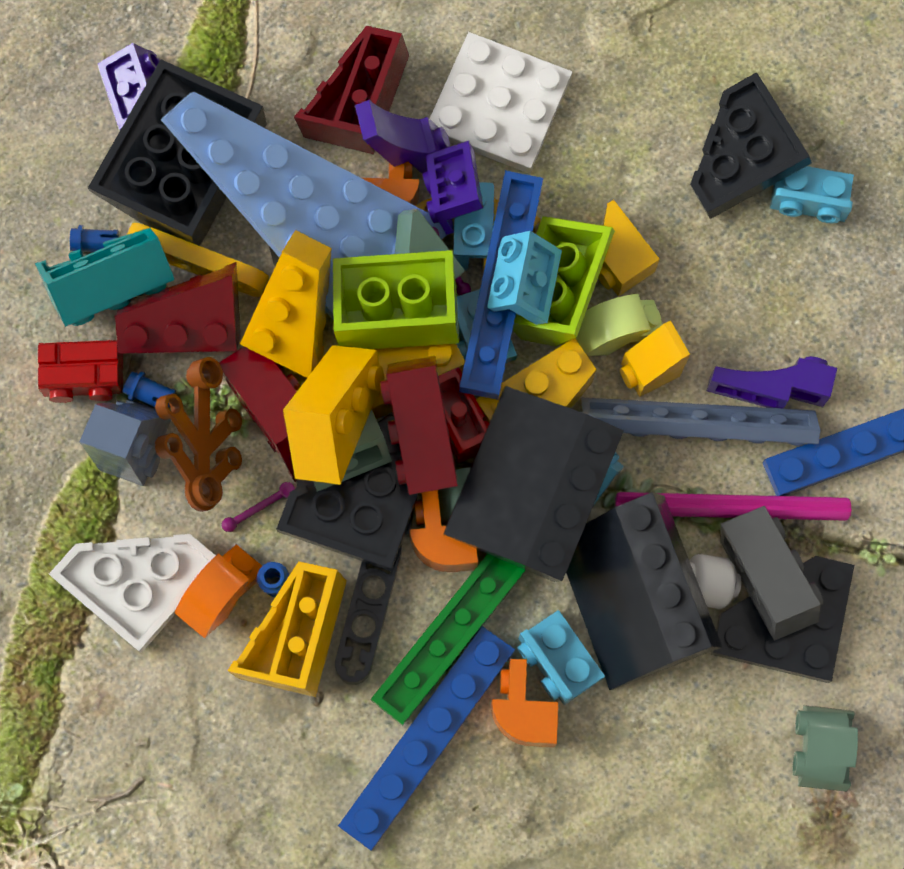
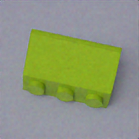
M542 216L536 234L562 250L548 323L535 325L516 313L513 331L521 340L558 346L577 338L615 232L612 227Z
M453 250L333 258L334 334L338 346L383 349L459 343Z

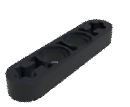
M402 545L399 548L389 575L379 569H367L369 563L361 562L335 659L337 675L347 684L357 685L363 683L371 673L402 556ZM372 577L381 579L386 586L384 594L376 599L366 597L362 591L364 582ZM360 616H368L375 622L374 632L365 638L356 636L352 630L354 620ZM348 640L359 646L371 645L369 652L361 648L359 662L365 665L363 671L356 670L354 676L347 675V668L342 666L344 660L350 661L354 652V646L346 647Z

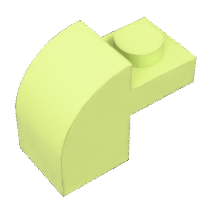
M639 294L617 297L586 310L576 340L587 356L610 355L630 342H640L663 325L661 315L654 300H640Z

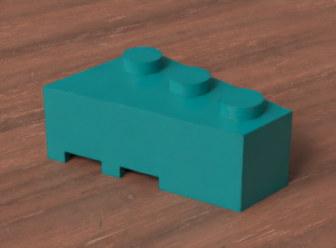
M151 228L105 241L103 243L104 248L83 256L81 249L70 252L68 254L70 260L49 267L46 260L35 263L50 300L65 327L71 324L79 326L88 323L94 318L96 313L108 308L109 310L123 308L131 302V298L143 293L147 295L158 293L167 287V283L175 280L159 238Z

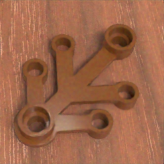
M212 357L193 361L186 372L187 382L194 388V424L184 411L183 403L178 395L168 394L161 396L155 403L158 416L163 420H172L193 452L194 465L183 451L182 440L175 433L161 435L156 439V453L162 459L172 460L186 481L185 496L188 503L199 512L211 510L220 502L223 494L221 482L231 471L239 469L242 465L240 451L236 447L220 449L216 453V465L210 470L211 454L232 432L240 430L242 426L240 413L236 409L231 408L220 411L216 415V425L210 431V389L218 387L223 380L221 365Z

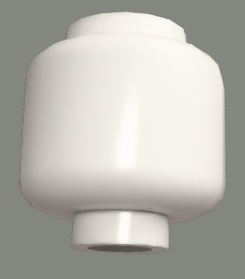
M696 554L689 560L707 607L723 609L731 602L733 597L738 596L741 589V576L736 573L735 565L730 559Z

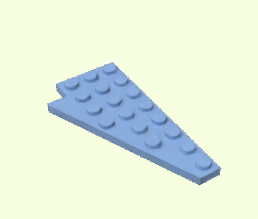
M196 92L189 93L161 119L278 257H280L295 230L332 248L329 289L326 296L325 311L333 320V258L395 254L398 215L404 210L418 209L431 227L438 229L441 240L446 236L440 223L434 224L428 212Z

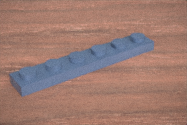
M581 398L580 412L624 430L623 433H629L637 437L666 435L675 439L702 437L714 441L737 439L748 440L752 443H764L766 441L786 442L795 446L806 443L819 444L821 430L816 410Z

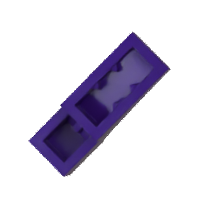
M370 100L355 105L363 140L394 167L409 162L423 174V172L428 171L426 155L450 147L449 137L442 126L438 127L428 117L415 119L400 116L380 108Z
M812 356L805 357V359L799 358L794 366L772 371H741L715 366L709 378L706 391L766 408L784 409L789 398L823 407L831 397L837 367L829 366L826 360Z

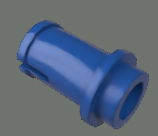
M79 225L78 228H71L70 251L81 249L82 254L83 252L98 251L104 248L103 243L105 241L118 238L119 231L115 229H84V225Z
M132 371L123 388V393L129 395V400L133 401L136 398L155 407L156 400L159 397L176 394L175 389L146 378V374L143 371L139 374Z
M268 562L259 569L257 583L269 596L276 597L289 577V573L282 564ZM273 577L280 578L276 584H269L267 580Z

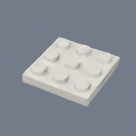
M468 32L430 120L438 127L442 126L445 129L451 144L457 145L470 141L474 153L530 174L571 80L572 71Z

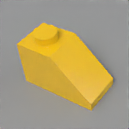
M613 199L607 203L603 226L612 227L615 232L598 279L606 289L612 288L619 297L655 273L660 259Z
M671 320L661 325L624 354L621 362L622 368H620L621 377L629 389L635 388L639 397L680 377L688 361L690 353Z

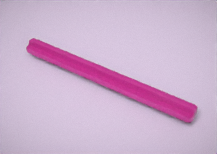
M619 492L615 497V507L648 493ZM657 493L665 496L672 516L736 518L765 506L771 518L846 521L851 517L852 512L851 500L839 497Z

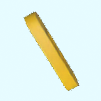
M135 222L131 224L127 235L151 228L159 238L168 263L190 273L206 275L237 262L238 291L254 297L262 296L269 281V276L263 271L144 224Z

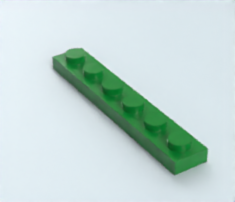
M487 554L373 695L371 701L403 726L527 570Z

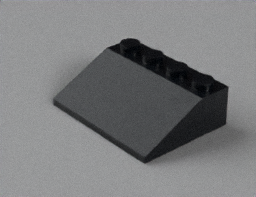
M161 59L89 184L88 190L140 223L200 246L227 196L161 119L192 92L204 96L263 128L267 125L264 108L254 101Z
M505 386L443 535L550 581H563L624 430L588 414Z
M654 492L648 493L617 506L586 523L566 574L609 690H614L722 648L665 496Z

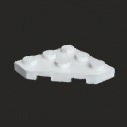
M191 534L173 535V537L153 539L149 537L116 540L117 542L97 544L92 542L78 543L72 547L49 575L136 650L142 653L174 617V612L182 596L195 577L216 556Z

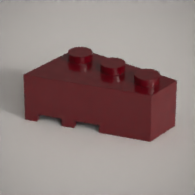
M366 25L339 59V66L326 82L322 81L316 88L317 94L305 109L301 108L294 116L304 138L374 155L375 150L363 140L355 105L370 100L380 108L390 111L409 58L402 33Z
M237 262L206 275L194 276L186 282L171 287L167 286L158 293L151 295L143 294L131 298V302L125 307L118 309L115 315L118 354L237 351L241 338Z
M242 347L219 362L223 371V377L252 421L256 422L269 440L267 442L274 453L277 452L280 455L294 482H297L298 479H295L283 409L301 386L292 374L285 377L280 370L284 366L246 347Z
M436 356L388 364L387 380L380 381L384 405L392 404L395 420L388 421V428L392 445L399 444L402 460L395 461L399 484H407L409 495L458 486L449 429L443 405L444 401L438 378Z

